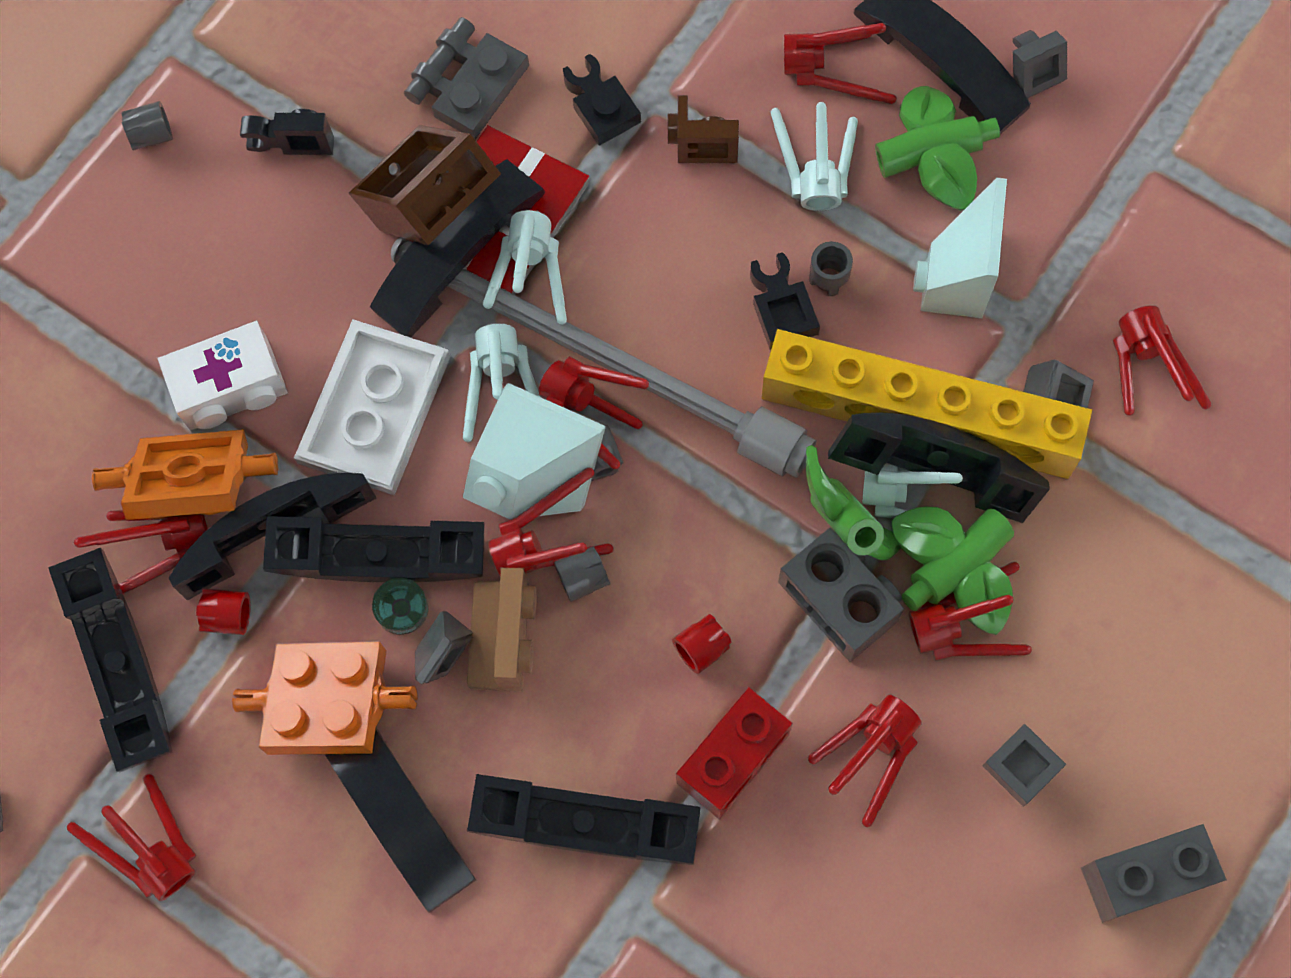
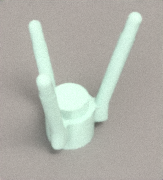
M824 102L817 103L816 160L807 162L805 170L800 173L781 112L778 108H773L771 110V117L791 179L792 198H801L802 207L814 211L830 210L841 205L842 198L848 196L847 178L856 138L858 119L850 117L848 120L837 170L835 169V163L828 160L827 107Z
M526 210L517 212L512 216L509 235L502 238L501 252L483 301V306L486 309L492 308L511 257L516 261L512 286L513 291L516 293H520L523 290L527 265H536L543 258H546L556 320L560 325L566 323L565 301L557 258L559 241L550 237L551 221L546 215L537 211Z
M490 324L481 327L475 333L476 350L470 353L471 375L464 418L463 440L465 442H471L473 439L483 372L491 377L492 395L497 400L503 390V377L512 374L515 370L514 366H517L526 391L540 397L528 363L527 346L517 344L516 330L510 325Z
M886 463L878 475L865 471L862 504L876 505L875 517L894 519L897 515L906 511L895 507V502L906 503L908 484H958L962 481L963 477L960 473L912 472Z

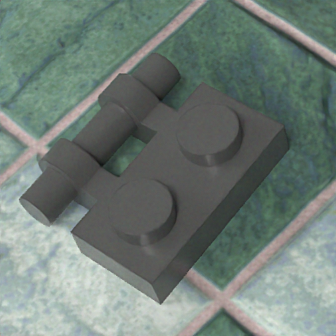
M460 17L451 29H444L436 40L438 47L427 62H420L411 73L413 80L404 91V95L417 105L423 101L428 93L436 96L438 99L432 106L434 117L460 132L471 134L476 139L527 70L529 60L528 55L486 33L477 47L467 43V40L475 31V27L469 20ZM455 60L463 66L450 81L443 77L442 74L450 63Z

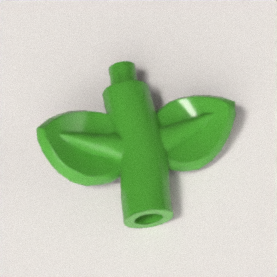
M919 86L911 90L904 97L900 106L899 117L908 132L875 144V152L881 174L886 178L919 165L918 171L921 184L932 197L954 209L965 210L973 202L977 187L976 167L969 153L983 150V142L1000 137L998 122L996 118L977 122L975 116L954 120L956 109L947 94L929 86Z
M812 445L806 447V476L811 493V504L853 553L857 555H870L879 560L892 558L901 549L893 532L882 527L842 482L829 478L819 465L816 447Z
M925 506L914 508L897 515L892 520L893 534L901 549L908 556L924 564L911 575L913 585L901 595L902 600L911 610L917 611L927 601L937 604L952 592L959 609L1004 595H1011L1013 597L1009 577L999 567L990 562L1014 537V530L1010 522L997 510L987 509L965 533L962 525L948 511L938 507ZM1012 605L967 620L982 631L997 635L1005 626Z

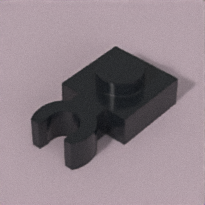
M588 54L585 56V64L589 72L587 76H575L568 66L563 68V76L567 89L571 93L579 95L573 98L574 110L600 146L640 124L641 112L616 76L602 82L600 64L593 55Z
M296 109L291 113H275L274 120L254 115L243 116L241 119L240 136L241 138H247L246 148L249 151L262 152L271 148H281L284 155H333L334 135L325 113H317L310 109Z
M783 252L776 255V266L779 272L775 275L764 274L760 269L758 261H751V281L758 290L765 292L754 296L753 305L769 349H772L777 329L807 337L819 335L820 325L804 282L788 285L790 263Z

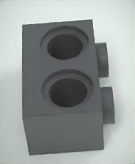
M830 527L780 569L778 583L846 659L851 662L899 622L904 607L899 603L902 601V596L893 583L883 575L876 578L863 564L865 556L853 553ZM819 562H830L838 568L841 576L835 581L824 582L815 577L811 568ZM858 601L866 602L875 609L877 618L869 623L858 622L850 615L848 606Z
M1204 824L1097 859L1081 867L1102 923L1227 880Z

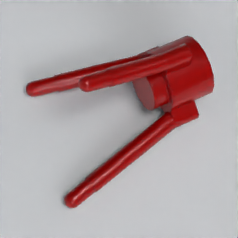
M885 24L863 25L817 34H784V74H797V86L814 85L888 104H894L897 101L894 94L814 74V69H824V46L868 39L874 34L884 33L886 31Z
M1151 305L1144 306L1122 316L1119 320L1122 335L1114 338L1113 343L1119 357L1124 413L1130 416L1135 411L1130 356L1132 353H1136L1139 360H1148L1160 355L1184 400L1191 401L1195 396L1203 409L1210 408L1211 401L1174 342L1168 325H1165L1159 308Z
M570 356L565 360V363L558 360L550 365L541 379L539 395L543 399L570 411L576 410L581 412L590 405L635 429H640L643 426L640 419L594 395L595 387L593 383L589 382V378L639 389H647L649 387L647 379L586 365ZM601 443L598 457L612 469H618L620 467L619 460Z
M588 467L575 477H572L518 517L499 524L502 536L490 540L489 548L492 560L500 576L501 568H523L526 574L537 569L555 566V561L584 553L588 548L593 547H587L585 543L580 542L542 551L534 531L531 530L524 533L521 529L594 476L592 468ZM610 543L594 546L599 556L610 554L614 549Z
M123 510L109 511L106 514V518L109 521L158 520V523L77 537L74 540V545L82 548L161 535L166 551L176 549V554L120 583V588L124 594L175 568L187 550L208 529L204 514L168 516L163 519L144 518L126 520Z
M1011 562L1000 569L1009 576L1017 572L1020 566L1017 562ZM952 592L937 604L927 601L917 611H909L910 625L919 653L932 651L935 661L952 656L1029 655L1032 652V648L1027 644H953L954 639L962 637L960 621L1012 605L1014 598L1011 595L989 599L955 610L954 606H950L956 603L954 593Z
M887 695L877 707L870 703L858 718L808 756L809 763L816 764L867 727L863 732L867 742L829 785L828 790L830 794L836 795L855 776L877 749L885 754H890L895 749L862 819V824L865 827H870L873 824L905 758L918 744L912 735L922 724L921 719L905 702L893 695Z
M146 774L143 777V782L172 846L168 847L163 841H159L148 847L111 806L106 805L101 810L102 815L114 827L115 831L139 856L135 864L140 870L75 822L67 825V831L133 881L147 898L154 894L158 901L161 902L175 894L195 875L196 871L189 862L196 857V854L184 841L154 776Z

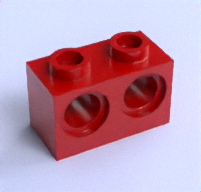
M748 687L677 771L676 783L715 817L720 819L787 739L793 723Z

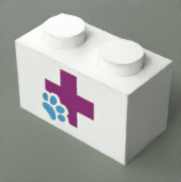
M257 320L157 358L176 413L190 431L196 428H214L225 422L227 416L246 409L259 410L273 404L277 397L288 393L269 340Z

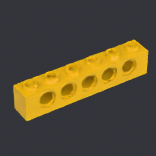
M777 329L764 373L761 397L762 400L843 421H848L853 414L880 412L903 414L932 420L979 437L1018 458L1035 471L1065 479L1070 478L1081 460L1092 409Z

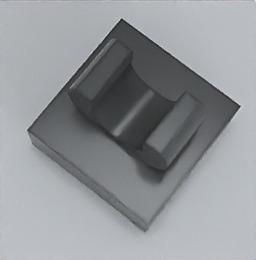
M1029 30L1013 38V44L1018 48L1013 51V79L1027 98L1067 80V40L1057 31L1039 38L1034 31Z
M1024 724L982 766L1024 807L1064 768L1066 763Z

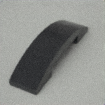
M864 0L854 9V15L865 25L885 24L886 31L876 35L888 45L894 39L902 44L961 97L959 108L969 117L975 116L977 122L996 118L1000 134H1002L1030 108L1031 103L1019 85L991 51L963 24L933 1Z
M508 159L496 165L501 175L429 245L413 241L381 285L370 308L399 334L411 338L443 304L438 298L442 291L504 225L510 228L511 218L515 213L530 210L545 194L544 189Z
M881 412L853 414L828 451V459L876 475L880 473L886 463L912 472L960 473L963 477L962 481L951 485L974 492L975 508L984 511L995 509L1006 518L1020 523H1024L1050 490L1048 480L1003 449L965 431L915 416Z
M333 473L312 476L270 489L238 506L234 511L226 514L205 531L179 560L170 574L169 580L173 588L186 600H189L202 593L204 588L210 589L235 575L226 557L264 537L266 534L267 516L301 517L319 507L329 523H332L376 499V496L363 473Z
M267 516L263 570L264 572L296 577L354 582H436L483 577L484 522L430 521V527L323 524L322 518Z
M98 548L48 567L64 616L72 621L104 717L99 721L116 772H123L171 753L172 747L151 668L133 617L104 550Z
M377 728L375 729L372 754H325L378 840L429 913L476 881L453 843L442 830L388 748L386 741Z
M476 774L467 832L532 845L598 855L675 864H694L701 807L651 799L637 801L535 786L532 785L533 782Z

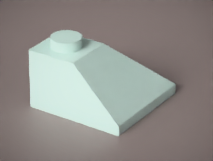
M996 178L931 243L927 260L917 261L913 291L922 292L920 311L974 318L983 317L999 273L1007 179Z
M508 383L503 388L471 457L463 498L510 520L518 517L586 468L590 467L594 470L606 426ZM592 478L540 516L581 511L585 505Z

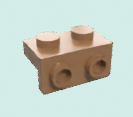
M501 568L500 581H477L474 584L471 618L473 638L469 645L467 685L470 689L522 691L523 673L532 672L533 640H526L527 619H535L537 591L536 586H529L523 568Z

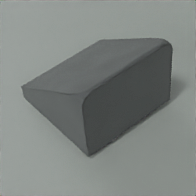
M1054 359L1030 367L1023 392L1088 408L1094 380Z
M446 611L440 612L415 651V679L420 684H427L448 675L473 638V632Z

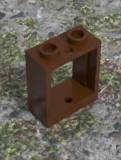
M419 125L349 192V195L380 231L429 245L501 173L471 134ZM395 163L398 169L392 175L389 172V166Z

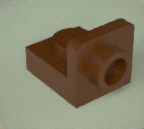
M678 95V113H668L667 125L668 144H678V163H738L739 120H725L717 116L705 117L701 120H688V95Z

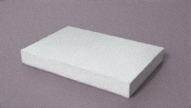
M352 319L294 456L297 464L327 474L363 473L371 488L395 495L451 357L449 350Z

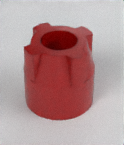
M204 588L196 608L199 631L244 635L249 625L251 612L249 593Z
M711 614L690 625L672 639L673 645L682 660L696 674L701 673L717 661L723 653L730 649L729 644L732 643L729 635Z

